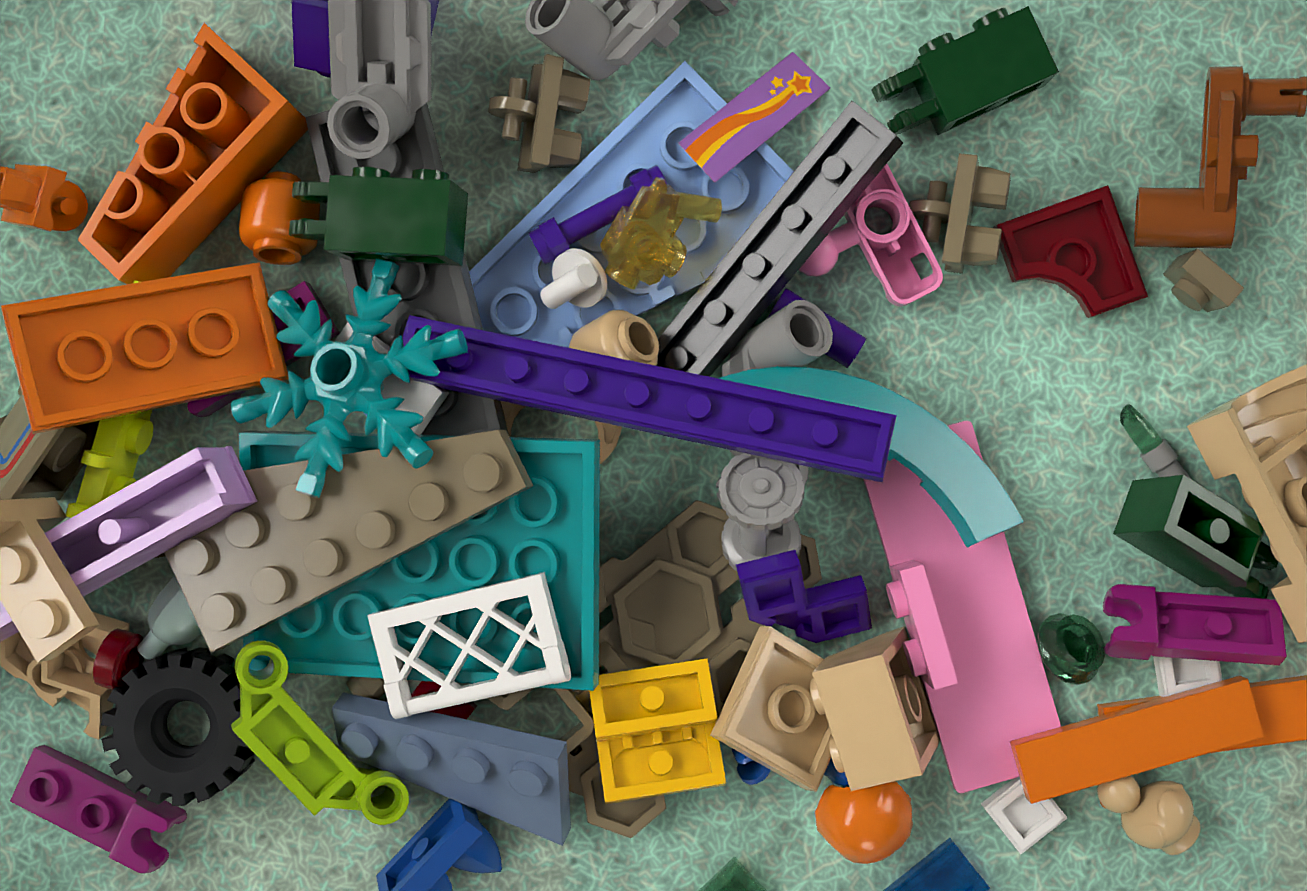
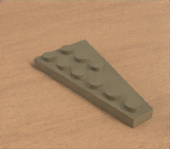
M493 430L424 441L433 450V456L427 464L417 469L412 467L396 446L393 447L388 457H382L379 449L343 454V469L340 472L328 465L320 498L305 495L295 490L300 476L305 471L308 460L244 470L257 502L239 512L233 513L230 517L164 552L210 652L226 648L533 487L507 431Z

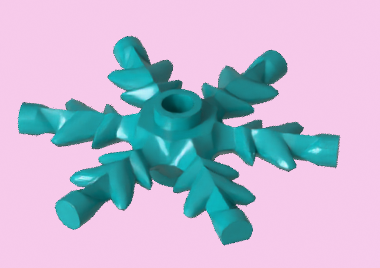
M376 259L368 291L359 285L354 287L353 298L358 316L345 314L353 330L352 335L345 342H333L330 340L332 320L329 319L321 326L319 307L316 300H311L307 304L305 311L299 307L293 297L285 290L275 292L268 300V307L288 326V328L280 331L276 338L284 343L302 345L294 353V356H314L310 367L311 376L304 380L296 373L288 371L289 383L264 377L260 380V384L265 393L233 400L231 402V411L234 419L240 424L268 413L266 427L272 428L292 408L297 419L304 412L309 400L319 401L323 405L324 417L310 423L305 428V430L315 432L316 434L304 443L294 456L296 461L308 459L305 471L300 476L295 489L297 492L320 498L328 465L338 472L343 469V456L339 439L351 441V437L343 422L354 411L367 414L365 422L366 436L370 435L377 428L378 445L382 457H388L395 445L412 467L417 469L427 464L433 456V450L411 429L421 424L424 417L415 412L396 410L405 400L404 398L383 399L381 394L384 390L383 381L386 377L394 374L404 382L410 383L408 370L426 376H438L440 371L433 361L467 353V342L461 329L446 332L430 340L432 329L431 326L426 325L405 346L403 345L402 336L399 335L394 340L388 353L382 354L375 351L372 344L373 337L386 331L391 326L389 323L380 321L398 305L402 298L400 294L388 295V291L394 283L399 270V266L394 262Z

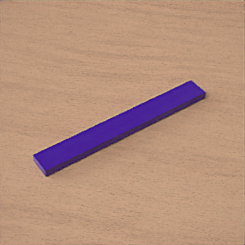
M411 315L408 317L402 337L404 346L420 329L429 325L432 329L430 340L446 332L461 329L468 347L467 353L433 361L440 371L438 376H426L408 370L410 380L432 384L448 390L883 482L897 415Z

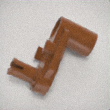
M1242 66L1209 67L1204 92L1199 188L1138 187L1134 247L1231 249L1236 223L1238 180H1247V168L1256 167L1258 159V135H1241V122L1245 121L1246 116L1304 117L1307 107V95H1303V92L1307 91V76L1299 78L1249 79L1248 72L1243 73Z

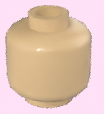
M612 310L576 331L572 336L569 348L656 366L659 342L655 331L643 318L624 310Z

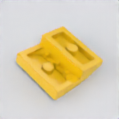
M708 658L599 675V685L594 691L589 690L605 804L725 786L726 778L720 742L710 736L718 718Z

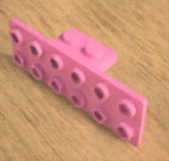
M961 421L947 425L982 459L974 428L970 421ZM894 458L891 461L887 460L883 482L863 479L893 580V582L886 584L888 598L897 619L904 617L910 640L903 642L905 656L914 677L921 675L953 787L958 793H965L1020 777L1009 741L1061 727L1005 534L1004 532L999 533L967 548L942 508L920 486L922 480Z

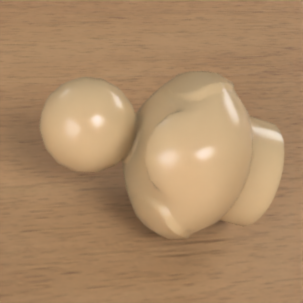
M1127 776L1099 784L1097 787L1101 806L1111 812L1121 813L1122 828L1130 840L1138 845L1149 849H1161L1169 855H1178L1188 850L1197 840L1200 833V822L1194 815L1192 800L1183 785L1174 781H1157L1140 788L1132 776Z

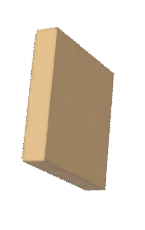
M760 626L710 736L801 788L817 792L831 759L829 741L833 736L826 714L820 715L818 713L810 691V682L814 679L812 672L824 659L774 628Z

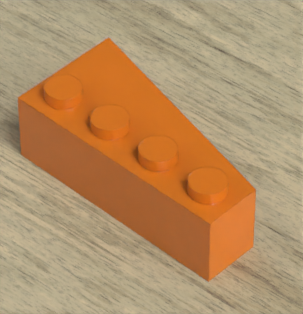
M205 23L193 41L198 47L185 70L177 68L167 85L166 90L171 94L153 125L146 121L135 142L139 144V148L125 172L117 171L78 238V241L114 277L125 284H132L134 280L144 282L170 277L241 202L244 189L250 183L262 179L308 130L305 117Z

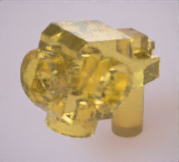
M655 177L650 187H641L630 207H621L600 243L602 254L609 262L604 270L605 273L616 282L630 289H636L640 281L652 285L660 282L663 275L668 278L673 277L682 267L687 253L686 246L675 235L683 219L717 223L722 212L721 199L676 192L671 185L665 183L663 178Z

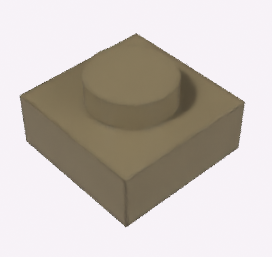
M1199 249L1178 256L1163 273L1166 278L1175 284L1171 289L1173 295L1185 306L1195 311L1204 309L1206 312L1229 307L1244 289L1243 286Z

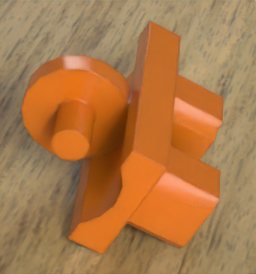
M15 164L14 169L0 166V208H3L0 221L45 231L66 232L76 229L83 223L88 213V202L85 193L78 185L65 180L67 175L65 171L49 166Z

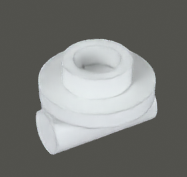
M577 248L568 249L555 259L552 267L554 281L541 290V299L545 306L550 309H556L567 301L578 307H592L602 300L606 294L607 277L599 261L590 253Z

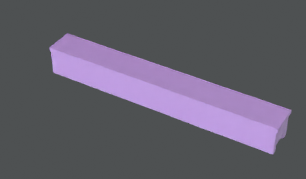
M232 446L197 447L45 532V535L82 596H85L177 546L182 541L230 517L233 513L257 502V499ZM0 601L1 642L19 631Z

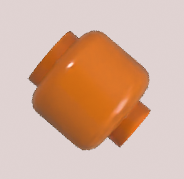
M281 171L268 173L265 179L250 183L242 193L239 222L240 239L246 247L253 251L255 258L265 263L274 265L298 263L302 256L309 254L318 244V240L300 239L289 235L291 220H299L301 218L320 220V203H304L292 197L293 183L301 182V179L292 173Z

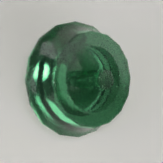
M1063 613L1050 615L1041 623L1037 635L1038 650L1048 671L1065 683L1079 685L1089 682L1097 674L1098 668L1103 664L1106 655L1105 643L1095 625L1085 617Z

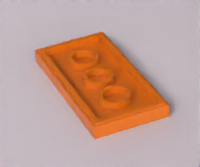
M260 262L1 305V312L32 434L262 387L260 380L264 377L278 379L283 382L288 381V371L281 344L276 338L278 332L273 312L268 307L269 297Z

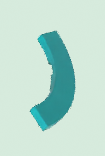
M776 366L745 370L718 378L897 415L888 460L891 461L894 458L922 480L920 486L942 508L967 548L1024 522L1010 496L993 472L964 440L924 408L890 389L859 377L811 367Z

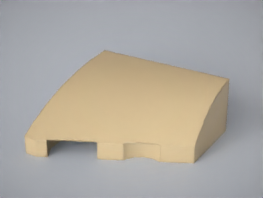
M93 612L100 624L54 659L38 663L19 632L1 641L0 666L15 678L27 681L34 688L37 695L52 707L59 703L63 697L89 712V723L83 732L89 737L98 740L105 735L107 726H101L102 715L113 707L114 703L107 701L112 690L94 683L93 665L95 659L89 657L84 648L96 655L103 640L111 631L117 628L129 631L130 623Z

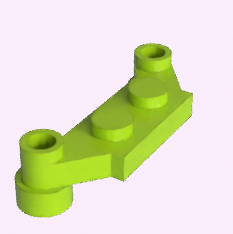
M252 641L246 644L237 655L235 661V672L240 683V717L231 724L235 734L314 816L323 808L362 811L366 819L377 825L391 824L400 819L409 804V793L401 779L396 774L379 768H358L282 687L288 675V662L282 650L277 645L268 641ZM259 655L270 657L269 663L264 669L255 671L249 668V664L254 657ZM387 786L383 794L376 797L371 796L377 787Z

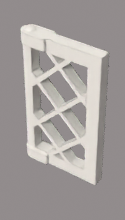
M545 572L367 615L385 683L383 686L390 713L394 719L571 680V669L564 642L561 639ZM528 595L533 616L525 627L496 607L501 601ZM475 607L484 612L468 640L439 622L442 615ZM491 617L520 635L505 664L475 645ZM419 621L426 627L410 653L398 645L394 627ZM433 631L462 649L448 676L418 658ZM527 641L542 649L546 667L522 673L512 669ZM469 654L499 673L495 679L464 686L454 681ZM412 668L441 685L439 691L412 697L407 681Z

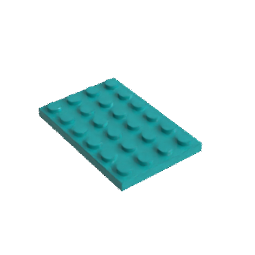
M251 430L239 432L240 465L244 471L300 462L295 460V454L316 433ZM349 433L351 441L339 439L342 455L379 449L377 434L366 436L365 433ZM418 435L423 441L456 437L447 435ZM510 437L533 487L243 638V647L252 641H268L277 645L287 659L288 673L383 679L367 615L545 572L561 639L564 642L571 669V680L540 686L539 688L594 691L599 685L600 439ZM528 595L501 601L496 607L525 627L533 616ZM475 607L442 615L439 622L468 640L484 612ZM491 617L475 645L505 664L520 635ZM419 621L395 626L394 630L398 645L411 653L426 626ZM433 631L418 658L448 676L462 649ZM527 641L512 669L522 673L546 667L542 649ZM469 654L454 681L457 683L473 684L495 679L499 673ZM265 655L254 657L249 664V668L255 671L264 669L268 665L270 657ZM412 668L407 677V680L433 681Z

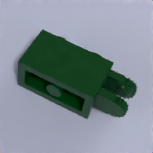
M1029 6L1010 15L1006 8L992 11L972 24L973 32L955 40L951 33H946L930 40L918 49L920 56L917 57L911 68L889 77L874 86L871 91L876 102L891 100L914 87L922 101V104L894 115L893 119L887 122L889 130L897 135L931 120L937 135H940L1044 87L1059 71Z
M354 167L352 176L330 175L329 182L298 181L293 183V198L310 204L327 203L326 221L307 218L291 220L289 226L290 236L300 239L324 241L325 251L345 260L375 262L376 259L394 263L463 266L468 193L449 180V174L446 172L431 169L412 170L411 178L390 177V172L384 169Z

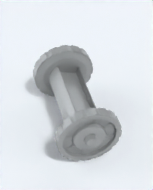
M742 453L732 458L729 464L724 467L721 479L719 480V498L721 506L729 518L724 524L721 541L725 559L729 561V565L735 571L737 570L736 564L791 550H796L797 556H799L801 535L799 525L794 521V515L799 512L802 506L805 487L802 473L796 467V464Z

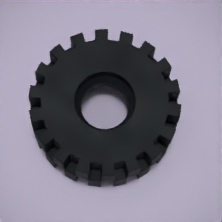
M202 647L187 651V648L173 650L143 662L142 666L130 670L121 678L128 685L116 687L112 690L107 701L116 705L115 708L103 713L101 726L113 727V734L101 739L103 750L106 752L116 749L119 759L110 763L109 766L115 775L125 770L132 775V778L124 786L134 794L147 787L151 789L147 800L160 804L169 797H172V806H185L195 798L199 803L210 799L219 791L224 790L255 762V759H253L255 753L235 734L231 727V724L240 717V683L235 669L231 666L235 660L234 658L225 653L216 657L212 656L209 648ZM178 702H195L205 710L210 721V730L208 736L201 744L195 746L182 745L170 735L167 727V718L172 707Z

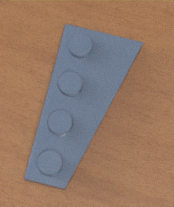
M344 692L333 705L332 713L338 747L346 755L383 771L392 772L402 779L563 846L571 829L566 741L430 711L394 719L390 713L388 702Z

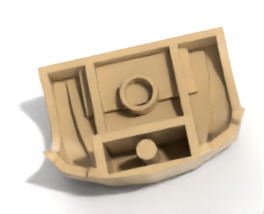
M1306 364L1233 398L1187 426L1214 480L1236 474L1246 503L1254 509L1269 538L1272 554L1285 569L1288 577L1271 588V591L1298 643L1307 642Z

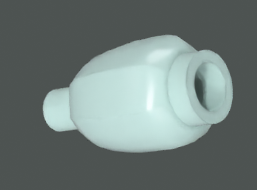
M175 576L162 589L151 605L148 613V622L151 630L139 643L137 650L144 658L151 660L161 656L169 645H184L192 642L202 634Z

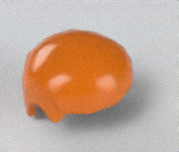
M896 781L851 791L850 787L843 788L829 785L824 790L815 810L817 831L845 859L853 863L869 864L886 859L903 846L909 838L913 827L911 798Z

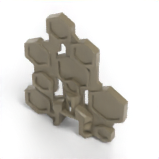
M695 500L624 561L611 557L601 566L599 558V613L610 604L613 613V619L599 630V668L602 665L604 666L599 675L708 658L717 718L759 627L765 626L749 620L742 597L730 607L732 620L723 627L718 596L739 580L737 570L735 571L729 565V561L725 559L722 550V531H724V524L729 518L725 510ZM800 534L801 549L798 559L801 565L804 586L807 589L817 584L822 579L815 539ZM534 688L488 699L498 707L508 711ZM553 688L562 701L580 720L576 726L559 739L567 742L569 791L584 797L588 823L628 838L634 837L666 809L664 795L605 804L589 690Z

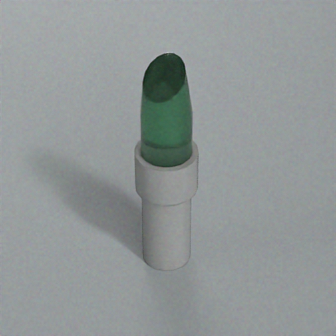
M1125 405L1120 414V422L1131 440L1140 450V457L1153 473L1156 472L1159 477L1185 475L1191 479L1176 459L1178 455L1167 440L1161 439L1152 425L1132 405Z

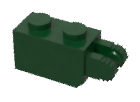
M1185 475L1132 480L1113 533L1114 535L1200 587H1219L1225 592L1233 594L1234 597L1267 599L1268 587L1250 575L1252 567L1271 571V569L1277 568L1278 561L1272 554L1270 546L1261 541L1264 529L1260 522Z

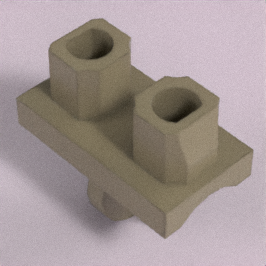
M546 54L543 64H534L532 66L527 100H525L527 80L515 77L510 78L508 96H494L490 98L488 112L491 115L504 119L503 139L519 141L521 123L524 122L518 171L536 173L545 167L571 168L579 162L582 144L581 134L554 127L557 109L577 114L585 110L588 102L590 79L563 69V57Z
M959 153L951 203L945 202L948 183L936 180L930 181L927 200L920 199L909 202V207L915 219L924 220L922 232L927 242L937 243L939 241L941 223L948 224L942 256V263L945 264V271L963 274L964 265H997L1002 230L971 226L974 206L1006 210L1011 178L1008 172L979 166L978 155Z

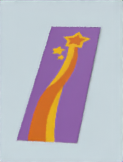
M792 52L678 142V144L715 183L826 93L830 87Z

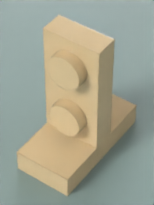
M55 497L0 500V601L37 663L51 660L100 625L45 535V532L51 530L67 518Z

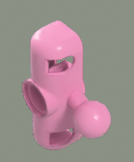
M888 164L883 167L844 214L847 223L830 231L799 269L800 272L807 276L818 277L827 274L837 263L839 253L858 244L874 275L880 280L885 290L886 298L895 306H906L928 295L940 287L943 281L942 270ZM877 207L887 211L893 222L891 233L880 235L870 231L864 220L865 210ZM923 252L931 264L933 273L921 280L911 259Z

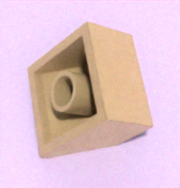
M905 626L888 631L828 656L812 672L814 678L810 682L812 700L820 715L826 714L833 735L829 741L831 758L839 773L845 772L851 791L923 775L940 742L921 675L917 677L912 675L905 656L903 642L909 640Z

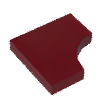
M1108 185L993 227L1002 230L1000 250L1012 283L1036 279L1056 284L1076 298L1087 318L1148 297Z

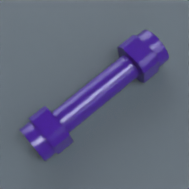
M655 165L648 170L644 169L629 177L631 183L629 187L557 224L553 217L538 225V228L528 232L544 264L546 265L554 261L561 253L570 249L569 245L643 207L646 213L673 198L672 192L659 167Z

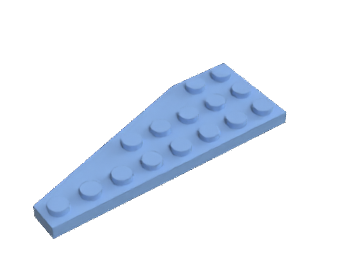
M684 61L469 271L483 330L569 348L572 336L576 331L609 311L624 310L639 316L701 286L794 171L764 142L714 183L678 142L727 103ZM657 165L672 192L673 198L648 213L641 207L569 245L570 249L577 248L590 253L603 267L607 277V291L604 298L594 306L587 308L578 307L569 301L556 309H550L545 306L541 299V290L554 281L552 276L554 261L546 265L544 264L528 232L538 228V225L553 217L557 224L629 187L631 185L629 177Z

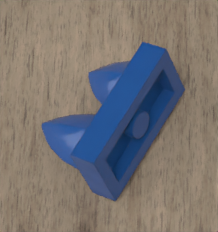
M449 798L376 875L379 891H453L452 884L446 874L451 866L472 873L501 872L500 852L492 835L479 822L476 809Z

